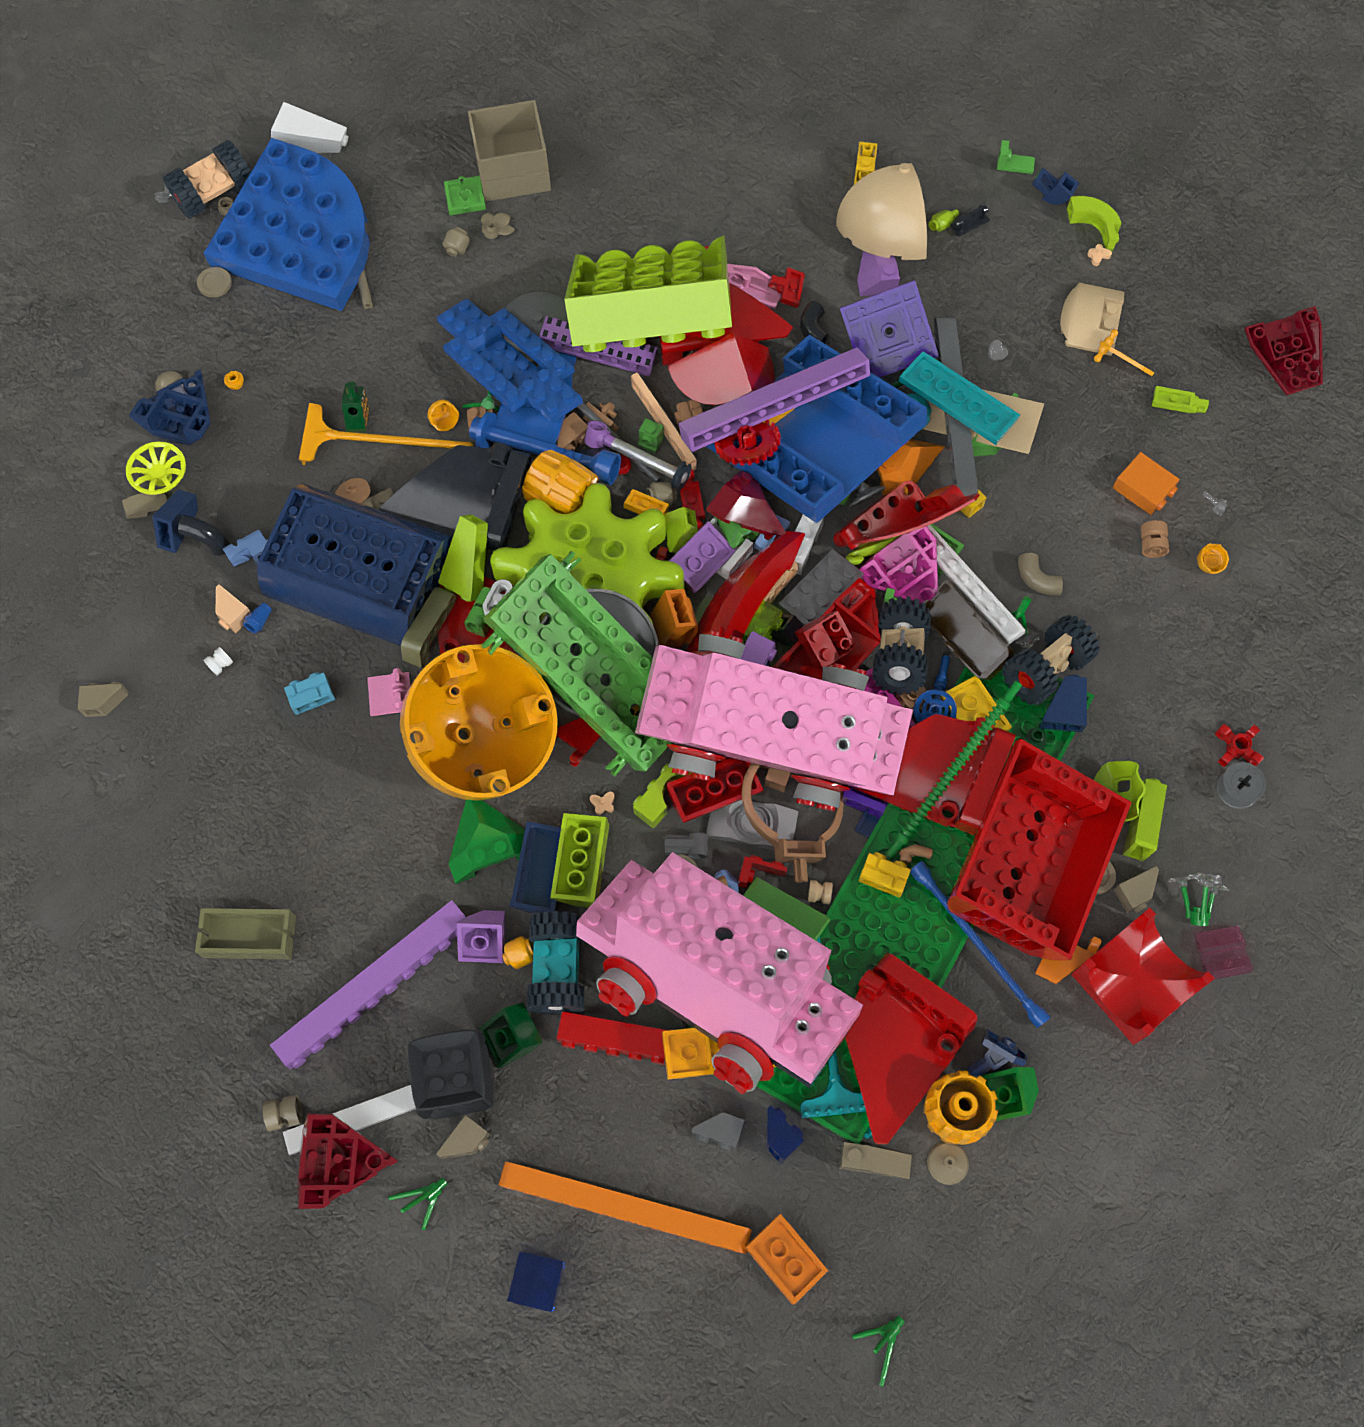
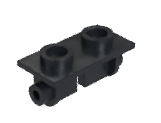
M980 205L977 209L961 217H956L950 226L960 237L990 221L986 216L988 207Z

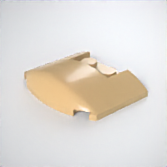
M1078 283L1067 296L1061 312L1060 327L1061 333L1067 339L1064 342L1065 345L1098 353L1099 343L1104 341L1106 337H1109L1111 330H1118L1122 304L1124 302V292ZM1117 336L1114 338V343L1112 345L1113 348L1115 346ZM1108 351L1106 355L1112 356L1113 353Z

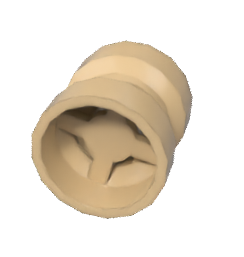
M810 880L808 902H816L821 899L823 904H830L832 882H825L821 885L816 880Z

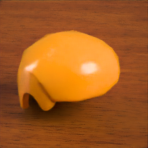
M441 399L432 403L429 407L428 419L438 431H449L458 423L459 412L450 401Z
M1209 543L1199 551L1197 556L1199 568L1208 574L1221 573L1225 570L1229 561L1228 553L1221 544Z

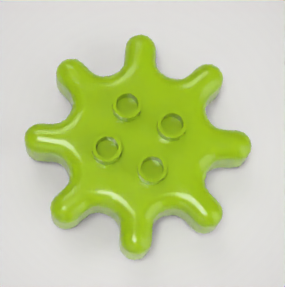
M592 483L587 487L582 506L572 513H557L541 499L529 500L524 506L523 515L526 529L533 536V539L522 548H498L490 558L493 576L496 581L507 580L512 585H516L541 557L551 554L561 563L569 552L573 551L576 554L570 563L579 557L581 562L569 573L585 589H606L618 592L634 601L642 610L649 600L661 598L665 590L684 589V571L681 566L672 561L657 560L650 555L651 550L662 543L666 537V520L663 513L658 509L650 508L632 519L619 518L611 513L610 491L601 483ZM541 613V614H540V616H539V621H540V622H541L542 618L545 616L546 613Z

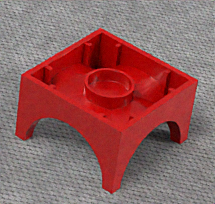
M1148 908L1071 974L1133 1045L1149 1036L1171 1013L1215 979L1209 971L1200 972L1193 969L1171 951L1158 933L1154 921L1156 914L1151 908Z

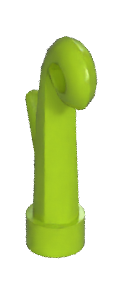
M899 536L859 545L858 549L849 553L845 559L853 565H858L863 562L864 557L877 553Z

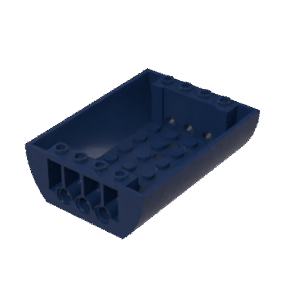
M301 484L291 490L258 560V583L265 597L401 646L406 632L435 587H440L438 581L453 536L322 489ZM312 536H318V541L315 544H309ZM332 542H336V549L328 551L327 546ZM368 556L375 557L371 564H365V558ZM386 563H393V568L390 571L383 570Z

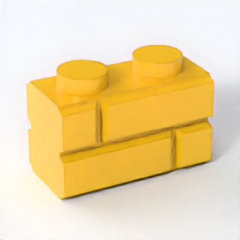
M869 853L858 882L900 898L911 869L907 868V865L901 861L891 862L886 860V856L883 854Z

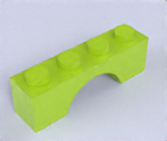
M669 763L662 768L660 777L657 780L653 779L649 783L646 793L643 796L639 795L633 803L634 814L653 829L667 814V806L663 800L667 783L687 776L672 773V768L668 767Z

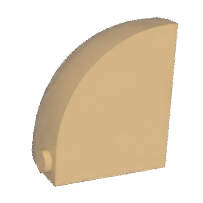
M902 163L878 169L859 180L845 195L838 210L836 226L845 239L849 238L852 241V245L870 254L890 258L892 255L902 256L901 260L926 259L927 227L925 207L919 179L912 163Z

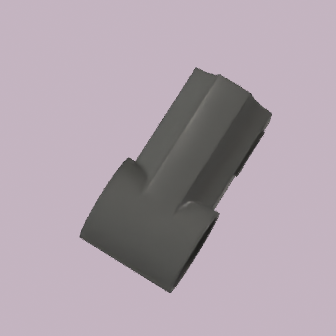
M691 833L689 836L666 835L665 855H670L673 852L676 855L682 854L692 859H705L708 852V835L704 833Z

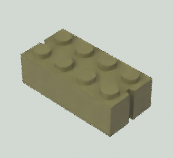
M201 908L198 928L205 934L202 932L197 933L195 953L202 958L291 959L293 939L290 935H294L296 915L291 910Z

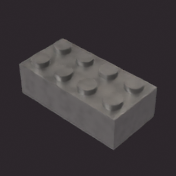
M832 549L779 603L778 613L795 615L805 626L809 622L820 618L833 604V601L858 578L863 579L864 573Z

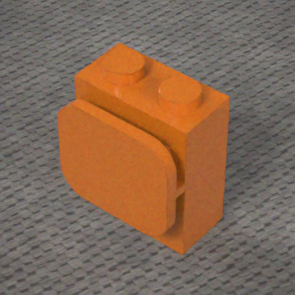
M684 589L665 590L652 610L650 617L659 645L680 649L683 643H691L698 632L697 620L691 601L686 596Z

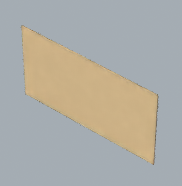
M983 390L1019 413L1020 417L997 445H994L972 429H970L971 439L977 435V442L1029 454L1044 403ZM929 402L932 408L931 420L923 429L947 435L944 411Z

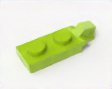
M1156 386L1154 389L1153 407L1186 413H1206L1209 400L1199 399L1194 392Z

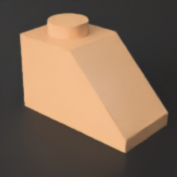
M218 584L216 586L215 613L220 619L218 623L225 630L230 628L233 632L237 633L244 626V618L251 612L248 607Z

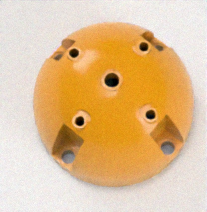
M482 644L461 646L451 649L432 660L412 682L403 701L400 714V733H402L403 742L408 753L407 757L417 773L437 790L452 797L465 800L497 798L521 788L530 782L544 767L556 740L557 712L555 702L542 676L531 664L511 651L498 647L492 655L488 654L487 651L491 645L486 648H482ZM458 653L465 655L464 663L458 660ZM451 690H455L456 695H453ZM539 701H542L546 704V711H541L539 709ZM503 720L507 721L508 726L503 724ZM459 730H464L467 733V740L459 737ZM410 734H414L415 743L410 740ZM474 771H477L479 776L475 777ZM493 783L501 792L494 790Z

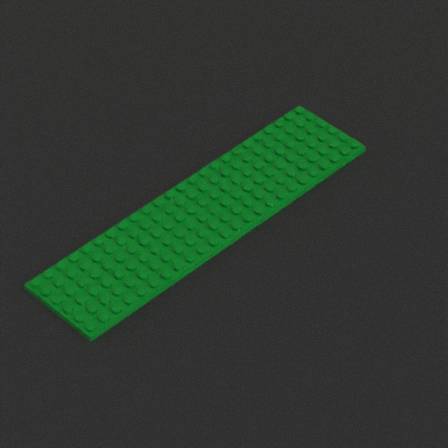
M965 666L955 686L975 675ZM1003 669L992 680L980 679L995 703L1005 695L1010 686L1008 683L1005 684L1004 679L1006 677L1002 674ZM1060 677L1056 679L1058 681L1056 691L1038 705H1034V703L1029 705L1027 700L1022 702L1020 700L1021 697L1014 696L1009 703L1010 707L1008 710L1003 711L1004 716L1012 726L1008 732L1016 734L1012 747L1017 740H1024L1030 729L1039 728V724L1063 679ZM1087 692V710L1095 696ZM942 707L941 714L943 715L945 712V707ZM948 710L947 717H950L951 713ZM1043 729L1047 735L1044 752L1061 761L1076 732ZM1034 734L1036 739L1041 738L1039 734ZM888 803L883 816L879 819L828 910L826 916L830 918V922L820 935L821 944L831 950L827 963L830 967L831 985L855 999L860 989L858 984L863 975L869 969L872 970L886 953L896 956L942 988L968 938V935L955 922V919L947 912L948 910L942 906L935 897V894L933 895V892L927 889L925 885L916 881L911 873L908 876L900 898L858 882L869 853L885 855L895 842L897 833L903 831L902 827L905 828L907 826L906 822H910L909 817H914L913 813ZM945 810L942 812L946 818L953 817L950 811ZM924 818V821H920L921 826L916 827L917 831L912 832L913 836H909V842L906 845L903 844L891 862L900 861V851L914 844L932 848L933 853L930 859L913 856L912 861L906 865L907 868L912 869L923 861L930 869L932 877L936 881V886L949 899L975 836L952 826H942ZM968 922V924L972 927L971 929H973L974 925ZM844 1038L836 1050L839 1074L849 1090L861 1094L849 1049ZM829 1064L825 1065L810 1088L778 1067H774V1075L770 1080H759L756 1087L801 1113V1104L804 1101L819 1098L826 1091L830 1081ZM866 1112L810 1118L853 1144H860L869 1127Z

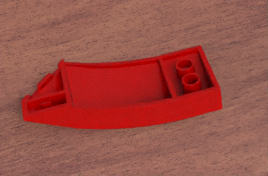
M787 531L743 562L715 593L698 623V632L689 644L686 652L698 651L699 635L709 631L721 633L722 638H730L732 636L742 639L764 598L786 570H791L805 533Z
M858 578L835 599L833 604L822 615L825 616L838 611L857 645V648L834 662L845 665L846 670L858 669L881 642L878 630L879 619L875 604V590L861 578ZM800 641L772 666V668L822 680L823 669L814 668Z

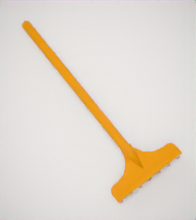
M309 403L299 460H301L303 465L306 464V461H313L318 447L324 441L331 439L451 449L457 445L474 446L471 442L332 430L326 426L322 419V407L319 404Z

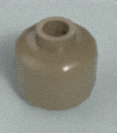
M454 227L447 231L442 244L447 250L446 253L448 255L456 257L457 255L465 254L470 242L467 236L468 233L465 230Z
M653 482L646 489V495L668 503L669 507L677 497L676 489H672L670 482Z

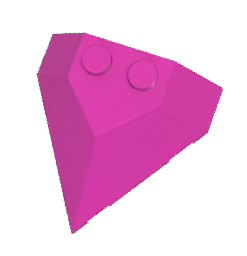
M927 526L900 535L875 553L859 568L864 573L863 580L873 589L885 592L887 588L895 589L894 596H902V599H906V596L911 597L912 601L916 598L919 600V604L924 603L926 600H932L938 593L936 537Z

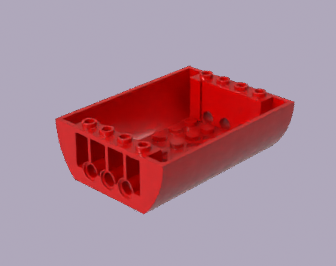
M1023 739L1017 740L1011 749L949 897V910L951 913L1025 954L1050 960H1071L1132 802ZM1036 811L1041 814L1042 820L1040 823L1034 818ZM1028 830L1034 834L1033 841H1029L1026 836ZM1012 868L1018 871L1019 877L1017 880L1011 876ZM1004 888L1009 889L1011 893L1009 900L1003 896Z

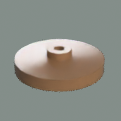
M353 478L342 483L337 488L335 494L362 503L368 498L371 490L366 480Z

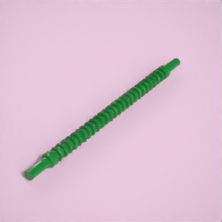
M1014 681L1005 695L996 701V707L993 706V711L988 712V717L985 716V722L982 721V726L977 727L978 731L973 732L974 736L969 737L970 742H966L967 746L962 747L963 751L958 752V757H954L955 762H951L952 766L947 767L948 771L943 772L944 777H939L940 782H936L937 786L932 787V792H928L929 797H924L925 802H921L922 806L917 807V812H913L914 817H909L910 822H906L907 826L905 828L902 827L903 831L897 833L895 842L884 855L888 861L894 858L903 844L906 845L909 842V836H913L912 832L917 831V826H921L920 821H924L923 817L928 816L927 812L932 811V806H936L935 801H939V796H943L942 792L947 791V786H951L950 781H954V776L959 775L957 772L959 770L962 771V765L966 766L965 761H969V756L974 755L972 752L974 750L977 751V745L981 746L980 741H984V736L989 735L988 731L993 730L992 725H996L995 721L1000 720L999 716L1004 715V710H1008L1010 707L1009 703L1022 687L1019 682Z

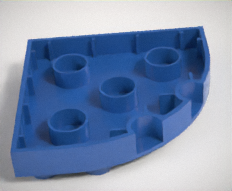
M271 138L203 254L210 267H220L229 274L342 311L358 283L368 258L370 241L365 230V223L368 220L353 184L335 164L313 151Z

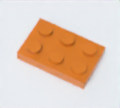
M778 1214L744 1247L792 1305H795L828 1271L781 1214Z

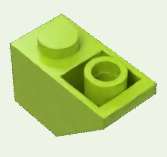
M685 507L664 514L668 540L667 547L669 552L676 554L698 530L695 511Z

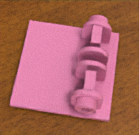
M396 668L389 675L367 677L370 716L400 713L403 701L410 688L409 672L403 673L401 669Z

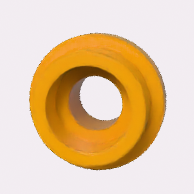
M231 371L224 377L225 385L232 390L240 389L243 385L244 378L238 371Z

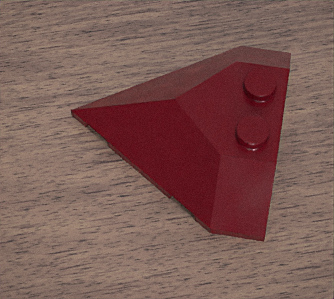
M742 470L724 484L706 509V511L722 522L728 524L731 521L740 523L741 528L771 536V534L781 536L786 533L766 500L758 481Z
M308 1113L302 1130L299 1158L298 1209H323L331 1204L330 1202L342 1194H347L377 1175V1172L388 1165L395 1164L398 1160L332 1113Z

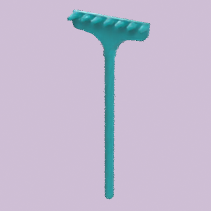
M835 1051L828 1061L830 1081L827 1089L819 1098L806 1100L801 1104L802 1118L866 1112L862 1095L849 1090L841 1080Z

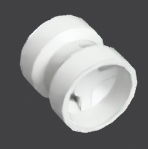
M220 647L214 651L213 657L207 656L203 660L217 676L222 672V667L230 666L233 663L231 658Z

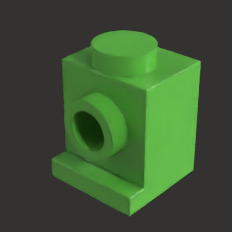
M645 419L639 429L638 446L656 453L664 439L663 425Z

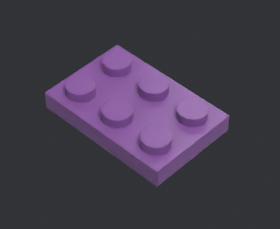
M708 521L669 561L678 563L684 571V584L695 593L736 550L730 546L726 539Z

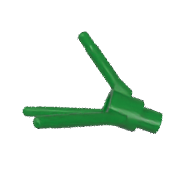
M489 391L482 402L462 405L463 408L484 407L485 409L492 408L497 412L499 411V407L494 404V399Z
M440 1178L436 1183L432 1182L429 1186L391 1195L389 1200L422 1194L401 1208L400 1212L404 1213L426 1198L430 1203L421 1227L422 1230H425L433 1207L438 1199L437 1196L442 1193L441 1190L448 1184L443 1178Z
M897 1316L893 1321H889L886 1325L852 1335L853 1339H858L878 1333L881 1334L882 1339L873 1349L875 1354L888 1342L879 1382L881 1387L885 1383L896 1336L900 1333V1328L905 1323L900 1316Z

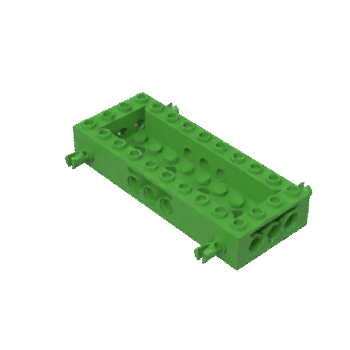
M570 551L561 563L551 554L541 557L482 619L494 630V633L481 647L486 648L492 644L487 651L488 654L492 655L505 641L521 658L531 664L544 681L617 752L616 757L605 767L606 770L614 768L610 773L611 775L616 777L618 772L627 763L634 770L646 772L667 748L666 745L672 743L635 733L640 711L636 716H633L630 712V707L634 703L641 710L653 658L569 573L581 562L579 557L570 563L576 553ZM541 613L548 614L549 623L547 625L540 623L539 616ZM573 643L580 647V652L577 656L572 655L570 652V646ZM604 673L610 677V682L607 686H603L600 682V677Z

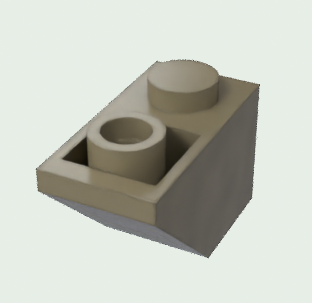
M110 682L105 685L90 683L87 686H79L78 710L85 717L106 716L128 696L129 691L119 682Z

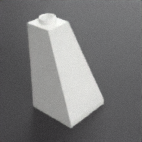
M283 102L271 129V138L308 149L315 153H340L342 146H346L349 136L346 135L347 127Z

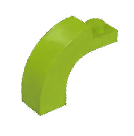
M1070 197L1067 206L1069 223L1093 225L1100 231L1105 249L1113 251L1115 244L1119 241L1118 231L1121 226V220L1115 210L1107 203L1093 197Z

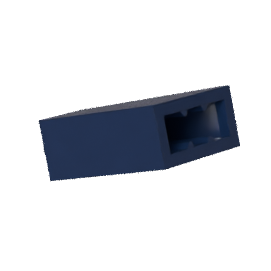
M178 489L153 515L157 548L173 553L177 552L185 537L179 534L178 525L184 515L195 517L198 511L196 494Z
M1071 674L1065 676L1039 724V728L1082 732L1087 725V678Z

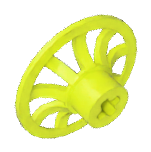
M152 442L141 446L130 456L126 465V476L131 486L135 490L148 495L162 494L171 490L181 481L186 471V461L182 452L176 446L167 442ZM154 447H164L160 461L156 457ZM149 449L152 463L140 454ZM171 449V450L174 451L177 455L174 456V457H171V458L166 462L167 454H168L169 450ZM135 459L143 463L147 469L132 467ZM176 461H180L181 470L171 468V465ZM132 473H142V474H145V475L142 476V477H139V478L134 482V480H133L131 474H132ZM172 474H177L178 477L171 484ZM145 481H151L149 490L140 487V484ZM155 485L167 486L165 488L155 490Z

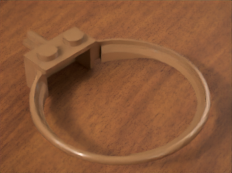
M752 763L745 774L742 785V802L746 816L757 833L774 846L775 861L793 863L795 882H808L807 863H817L826 857L825 842L836 833L841 824L844 806L842 802L843 794L840 792L839 808H837L831 826L819 836L817 842L777 838L779 834L769 828L759 818L753 807L751 784L760 765Z

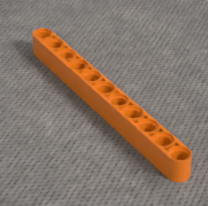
M510 1162L504 1163L498 1183L499 1186L747 1254V1250L744 1247L750 1242L752 1229Z

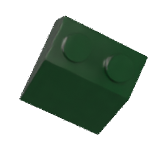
M523 1002L504 1007L479 1028L485 1037V1043L498 1069L529 1054L543 1043Z

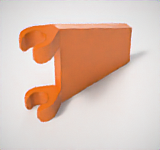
M1093 937L1086 950L1076 946L1071 960L1059 961L1042 958L1035 974L1057 984L1097 952L1102 942L1101 939Z

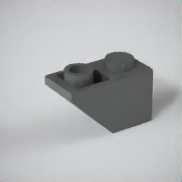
M722 1112L693 1127L692 1135H695V1140L708 1144L709 1141L718 1143V1148L730 1151L731 1148L736 1149L745 1120Z

